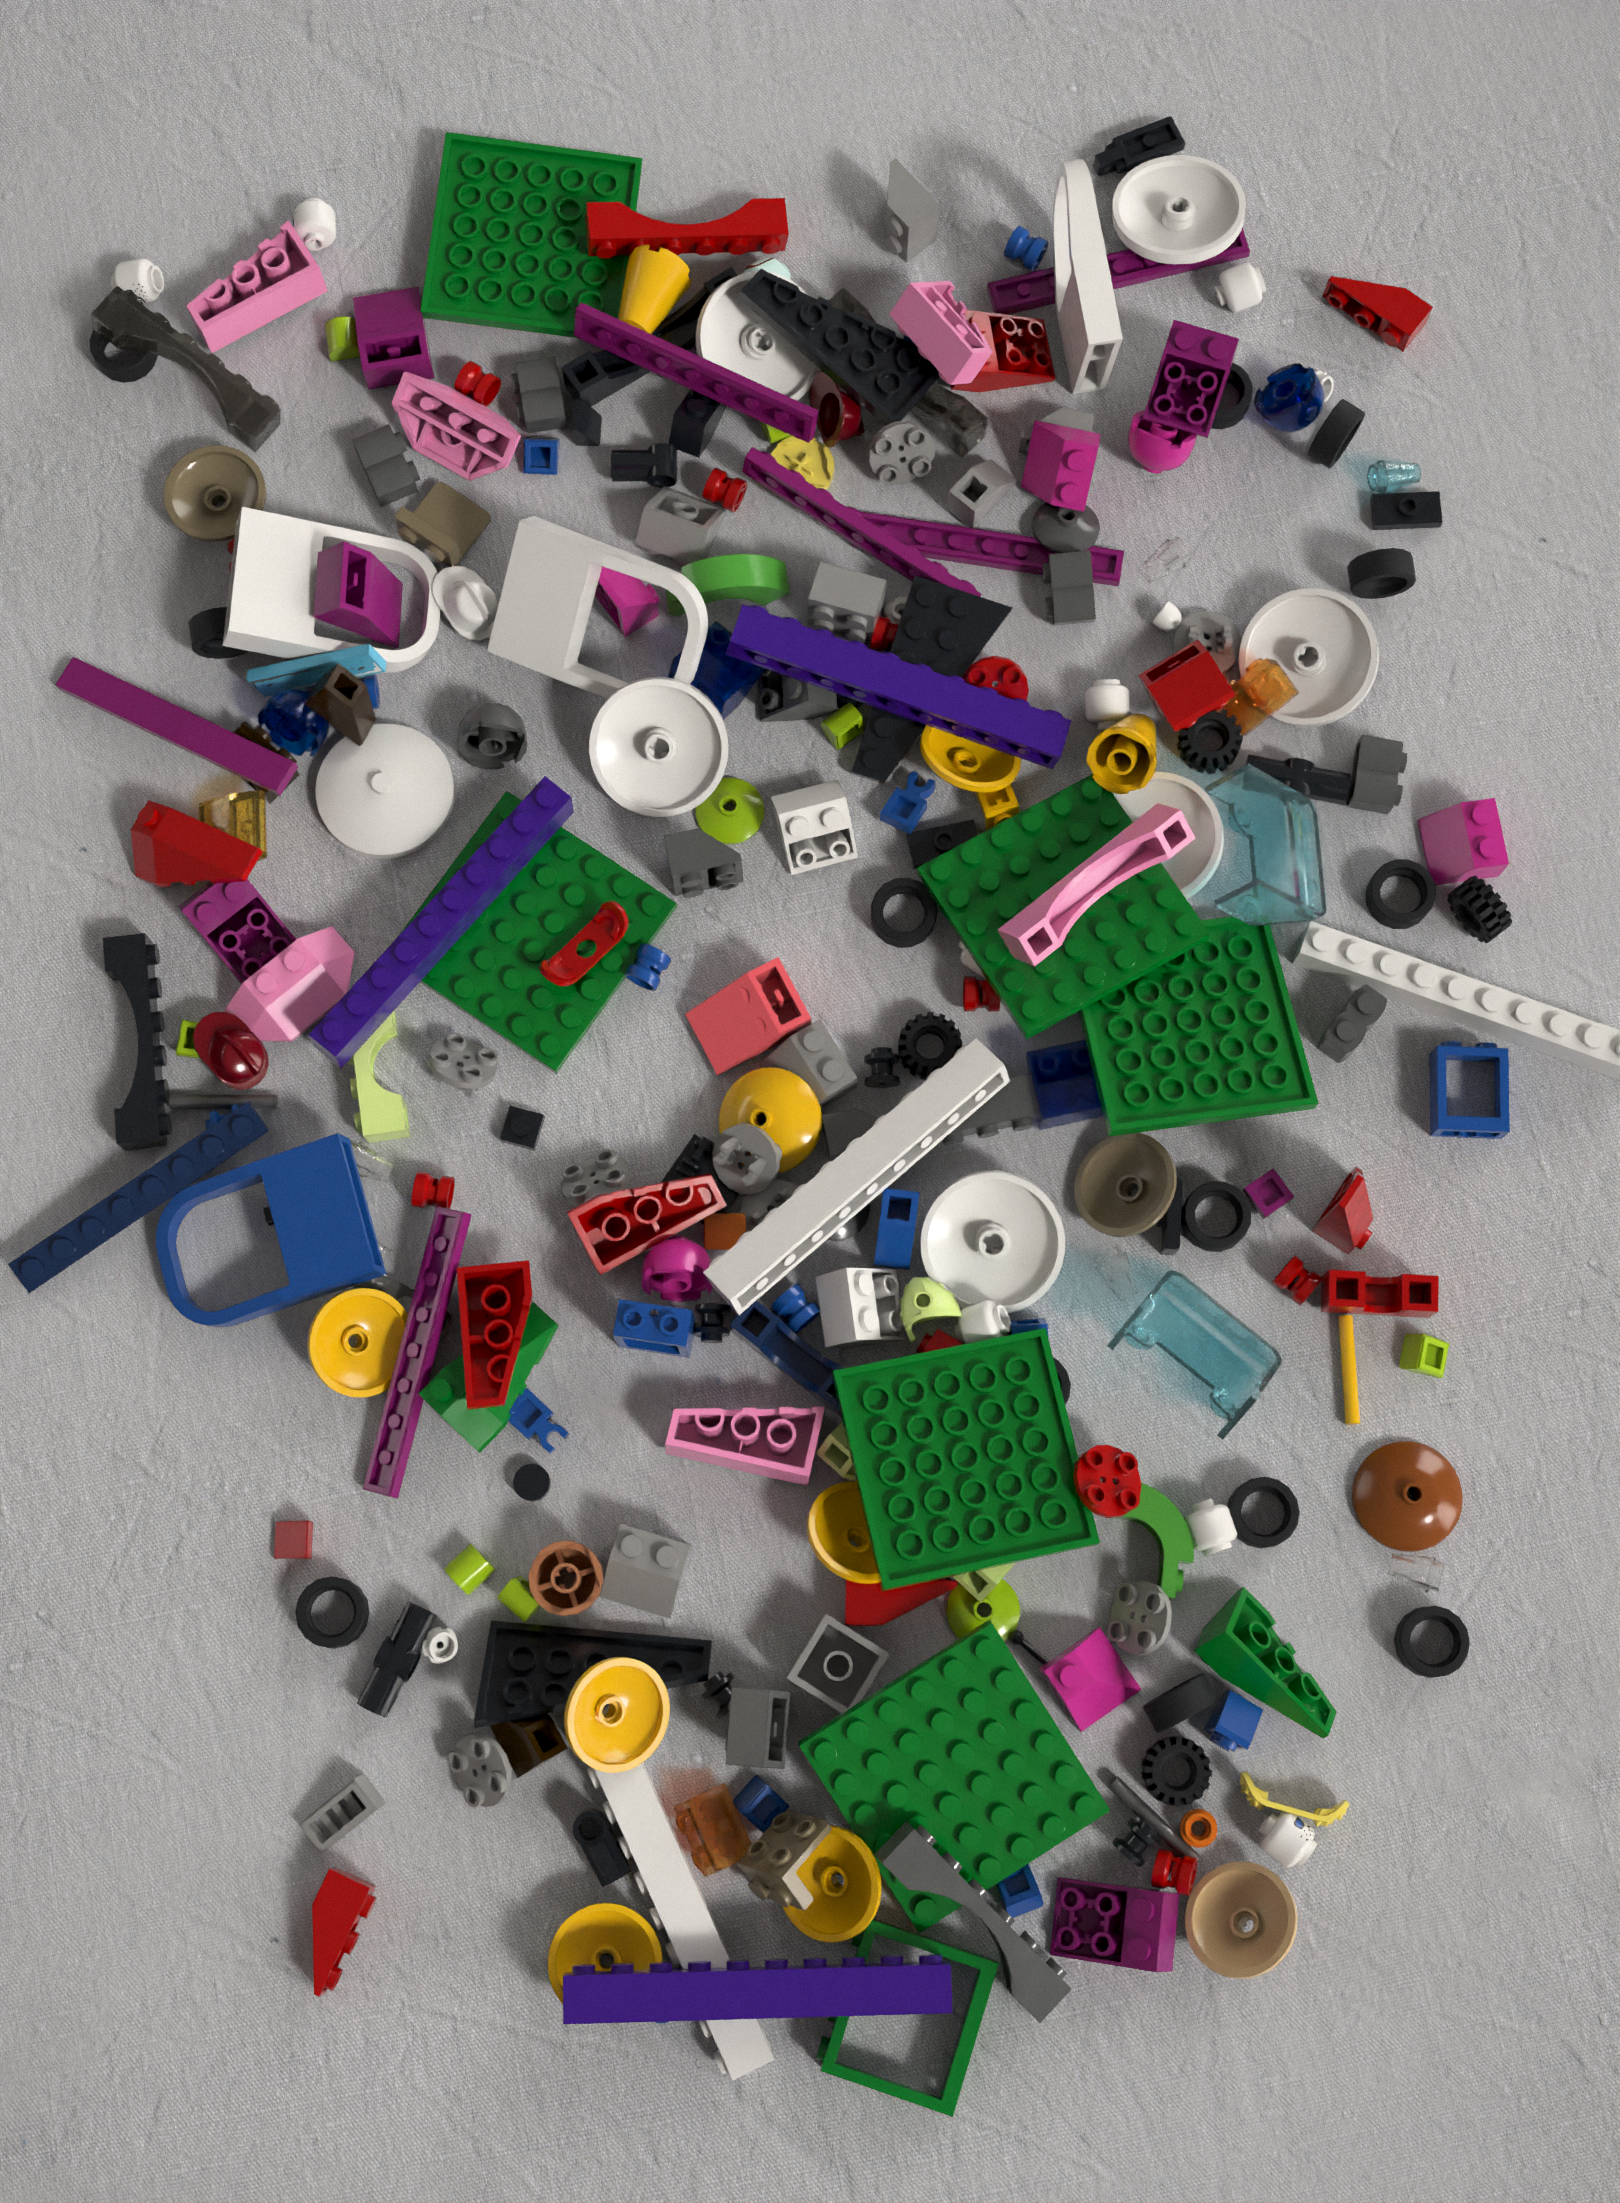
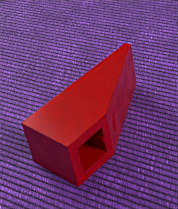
M1334 276L1328 279L1322 296L1327 299L1332 307L1343 310L1353 317L1361 327L1369 328L1378 334L1387 345L1396 347L1404 352L1424 327L1433 309V306L1406 288Z
M949 1577L881 1591L880 1582L863 1584L845 1580V1626H883L955 1589L957 1581H949Z
M337 1867L328 1870L312 1904L314 1995L318 1997L324 1995L327 1989L331 1991L335 1989L343 1972V1969L338 1967L344 1953L350 1955L360 1936V1933L356 1932L355 1929L361 1917L368 1918L377 1897L372 1895L376 1887L375 1885Z

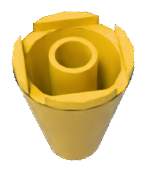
M642 245L636 247L628 259L618 319L652 334L689 290L692 278L689 279L688 276L690 272L688 265L679 256L661 247L656 252L648 250L650 245Z
M1141 713L1131 714L1100 732L1093 739L1088 748L1086 761L1097 784L1110 792L1128 794L1129 791L1144 788L1152 779L1157 766L1156 727L1150 717Z

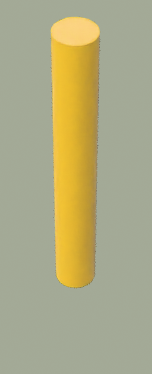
M1353 1315L1338 1316L1345 1425L1360 1424Z

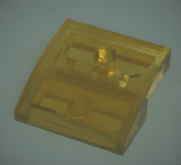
M255 790L234 793L199 803V821L260 848L263 853L258 861L267 858L265 791Z

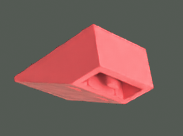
M779 957L747 972L685 1014L717 1076L783 1043L790 1036L811 1025V1017Z

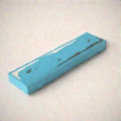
M364 644L251 668L247 670V681L264 697L314 687L317 680L338 663L358 678L386 672V661L370 644Z

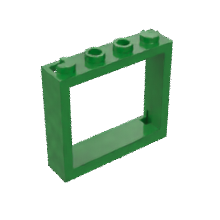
M873 1918L865 1930L853 1937L851 1945L857 1947L855 1957H865V1964L875 1934L978 1969L940 2096L937 2097L836 2062L850 2016L828 2017L827 2021L834 2023L829 2038L822 2036L815 2059L822 2061L820 2071L953 2117L999 1963L997 1960Z

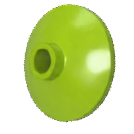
M722 778L714 792L696 807L697 823L703 832L723 844L742 843L755 835L762 825L764 819L762 797L754 786L742 779ZM727 802H732L736 805V808L729 812L724 810L723 806Z
M1003 1579L982 1602H979L958 1583L957 1587L950 1593L947 1602L948 1623L958 1638L963 1637L990 1619L1005 1642L1009 1638L1010 1633L1016 1629L1020 1618L1018 1597L1013 1588ZM987 1603L990 1606L991 1613L988 1617H981L977 1613L979 1604Z

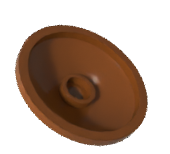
M1399 1441L1376 1449L1361 1463L1354 1477L1352 1503L1359 1523L1375 1541L1393 1550L1414 1552L1437 1545L1452 1532L1462 1510V1488L1456 1471L1442 1454L1421 1443ZM1410 1487L1415 1488L1418 1492V1499L1416 1501L1410 1500L1407 1496V1490Z

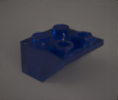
M715 621L708 628L698 668L690 685L699 689L713 702L724 720L741 704L765 668L725 655L732 633ZM682 651L672 660L668 678H674Z
M1085 1040L1026 1052L1028 1074L1031 1073L1040 1110V1117L1037 1121L1039 1130L1104 1116Z

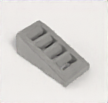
M361 1774L299 1823V1826L319 1853L322 1854L384 1805L385 1801L367 1776ZM343 1798L357 1815L355 1818L350 1815L341 1803ZM332 1809L344 1825L342 1828L339 1827L328 1810ZM318 1818L323 1821L331 1832L332 1836L329 1839L316 1823Z

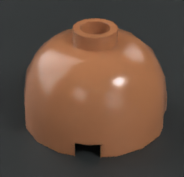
M569 1540L554 1542L543 1548L533 1561L528 1575L530 1591L537 1604L549 1613L560 1616L577 1615L590 1608L600 1596L604 1582L602 1565L595 1553L583 1544Z

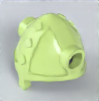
M914 1277L903 1290L904 1294L900 1300V1319L903 1322L910 1342L916 1340L912 1331L914 1325L925 1321L962 1316V1311L953 1293L950 1290H946L944 1285L938 1281H932L928 1277Z

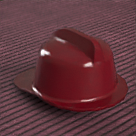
M824 372L817 373L811 384L809 399L810 407L819 410L816 424L825 446L831 448L838 441L863 435L865 429L859 402L851 395L839 391L836 382Z
M213 1012L203 1017L196 1025L193 1035L194 1048L199 1057L221 1082L237 1090L250 1089L261 1082L266 1075L269 1065L268 1053L262 1042L241 1019L227 1012Z

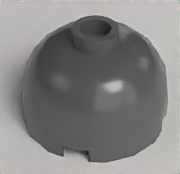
M499 703L477 705L470 709L459 723L458 752L460 755L466 756V762L471 766L497 770L504 768L502 762L514 759L515 764L526 753L527 733L521 717L509 706Z

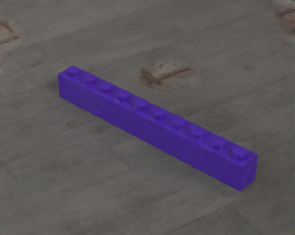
M742 604L725 654L1053 769L1061 758L1072 721L1063 718V715L1057 711H1044L1032 707L1029 702L1023 699H1010L998 695L997 691L989 687L978 688L967 684L958 676H945L933 672L927 665H913L900 660L893 653H879L868 649L865 644L859 641H845L835 637L828 630L811 629L803 626L794 618H780L769 614L766 609L755 605L746 606Z
M544 776L309 1033L314 1047L339 1068H342L574 813L572 797Z
M938 1954L919 1955V1962L905 1963L903 1956L897 1955L881 1956L880 1963L865 1964V1957H843L842 1964L827 1965L826 1958L803 1959V1965L788 1966V1959L765 1960V1967H750L749 1960L726 1961V1968H711V1961L688 1962V1969H672V1962L649 1963V1970H634L633 1963L611 1964V1971H595L594 1964L572 1965V1972H566L563 1975V2024L953 2013L951 1964L949 1961H942V1955Z

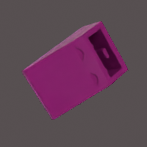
M419 287L353 298L360 359L369 390L399 385L404 372H409L426 379L435 378L425 320L422 312H420L421 297Z
M1173 320L1142 419L1208 438L1233 364L1239 338Z
M343 541L318 552L314 618L398 648L403 583L373 553Z
M248 879L244 882L216 884L209 882L178 906L241 984L296 941V938Z
M1058 1877L1050 1955L1151 1972H1172L1179 1893Z

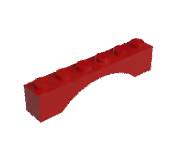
M785 198L751 199L743 207L723 218L697 224H674L651 219L633 211L621 202L586 203L585 227L588 256H598L600 258H611L615 255H631L636 247L642 245H650L648 250L656 252L661 247L677 256L690 253L708 256L713 253L728 252L733 255H741L746 252L774 254L779 251H785L789 235Z

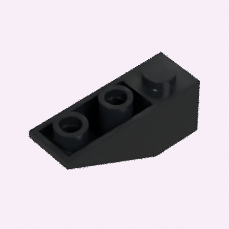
M690 389L673 415L669 444L675 446L677 450L699 458L711 441L726 409V405Z

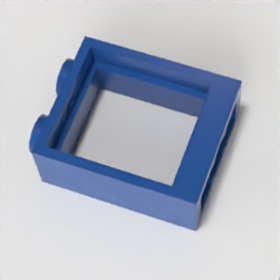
M1446 1041L1440 1043V1046H1436L1429 1054L1430 1136L1502 1139L1510 1132L1508 1048H1497V1044L1488 1042L1478 1043L1475 1047H1462V1043L1457 1041ZM1446 1060L1494 1062L1495 1117L1447 1115Z
M619 1299L613 1337L618 1347L690 1358L695 1319L692 1310ZM652 1310H657L659 1314L654 1315L650 1314V1312Z

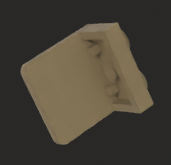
M437 482L413 513L401 506L394 515L398 528L397 533L402 539L411 545L416 544L425 550L427 555L438 563L443 562L449 567L459 564L491 522L489 512L443 482Z
M786 1810L778 1814L772 1820L770 1827L757 1841L748 1847L747 1853L737 1863L750 1881L748 1883L749 1889L762 1900L769 1898L775 1900L783 1907L792 1906L805 1911L814 1898L798 1877L796 1871L830 1833L831 1826L826 1820L792 1810Z

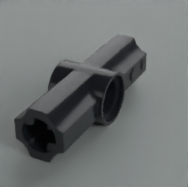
M1249 754L1242 778V786L1278 792V795L1285 800L1303 802L1308 799H1314L1345 805L1351 784V774L1314 767L1311 761L1306 759L1288 758L1281 761Z
M410 1601L407 1602L391 1636L386 1637L373 1662V1667L375 1668L357 1702L358 1705L387 1718L404 1682H408L419 1663L422 1654L420 1651L422 1643L426 1640L427 1633L431 1630L437 1617L436 1614Z

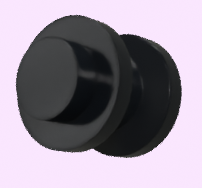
M888 1047L871 1049V1054L864 1056V1063L871 1066L872 1073L871 1076L865 1078V1086L871 1088H890L900 1085V1078L893 1075V1065L899 1063V1055L892 1053V1049Z
M718 1303L695 1305V1312L701 1314L702 1319L701 1325L694 1328V1335L701 1336V1342L722 1343L723 1337L730 1336V1329L723 1326V1315L731 1312L730 1305Z
M719 1671L703 1684L707 1691L701 1696L704 1700L713 1698L719 1706L716 1714L718 1719L729 1713L728 1705L731 1699V1683L734 1679L731 1672L724 1676Z
M1131 1818L1127 1823L1131 1830L1125 1839L1116 1837L1112 1843L1126 1858L1137 1866L1142 1867L1145 1864L1142 1854L1147 1847L1157 1848L1161 1844L1156 1838L1159 1831L1144 1818H1141L1139 1821Z

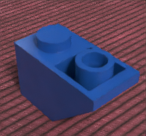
M886 1188L883 1191L874 1266L903 1270L910 1269L920 1192Z
M1225 1690L1203 1730L1212 1734L1209 1739L1210 1742L1225 1751L1235 1752L1236 1749L1248 1750L1263 1709L1235 1692Z

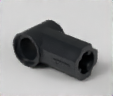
M658 443L649 446L648 450H612V482L647 481L648 484L654 487L674 486L677 483V448L670 444Z
M588 1809L580 1813L573 1824L572 1832L576 1841L581 1845L601 1886L604 1887L631 1872L632 1870L608 1826L606 1816L597 1809ZM588 1817L596 1819L601 1826L600 1834L593 1838L585 1836L580 1828L581 1821Z

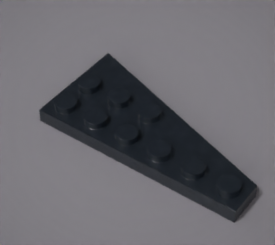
M760 269L737 296L885 426L896 421H902L940 379L939 371L929 360L920 355L918 347L897 337L895 331L848 309L845 313L830 306L831 301L820 296L818 299H815L799 291L797 285L763 269Z
M914 576L890 653L897 655L900 660L913 665H927L933 672L962 678L1013 607ZM872 706L851 774L884 784L926 725Z
M491 1620L474 1717V1728L565 1710L570 1692L578 1679L590 1667L608 1658L629 1657L649 1665L661 1677L666 1689L708 1681L712 1640Z

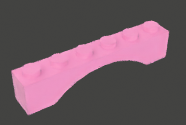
M1157 803L1000 927L998 932L1013 958L1035 967L1062 945L1067 933L1077 919L1101 896L1133 875L1153 865L1169 860L1192 842L1195 836L1182 811Z

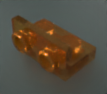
M1259 658L1245 669L1247 674L1240 680L1228 682L1236 696L1228 700L1222 709L1228 710L1227 716L1229 718L1232 715L1237 718L1235 725H1241V735L1247 736L1300 693L1276 660L1269 658L1263 660Z
M725 1783L674 1806L677 1827L683 1835H686L692 1849V1861L705 1877L739 1862L747 1853V1849L752 1843Z

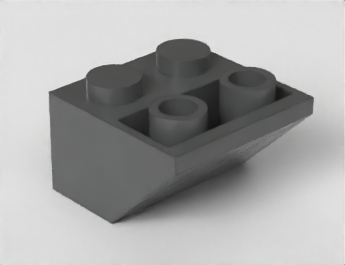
M757 666L760 721L813 720L837 710L836 693Z
M697 828L664 836L666 855L676 896L683 895L685 898H692L703 894V890L716 887L718 890H729L735 888L738 883L743 882L740 853Z
M732 1687L731 1699L728 1705L730 1715L728 1737L725 1742L726 1765L784 1769L790 1692Z

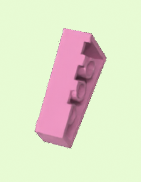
M289 220L279 227L281 232L272 240L266 238L257 246L258 251L247 261L241 259L232 267L233 272L224 280L217 279L186 305L198 333L211 353L328 291L318 264Z
M825 1406L794 1409V1407H779V1409H756V1407L733 1410H722V1408L674 1409L665 1442V1454L808 1486Z

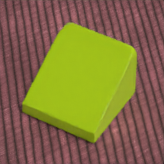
M1406 1334L1403 1341L1399 1368L1427 1376L1443 1378L1449 1343L1425 1334Z

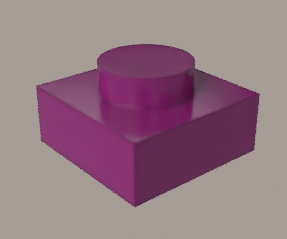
M1274 1168L1242 1190L1263 1219L1294 1198Z

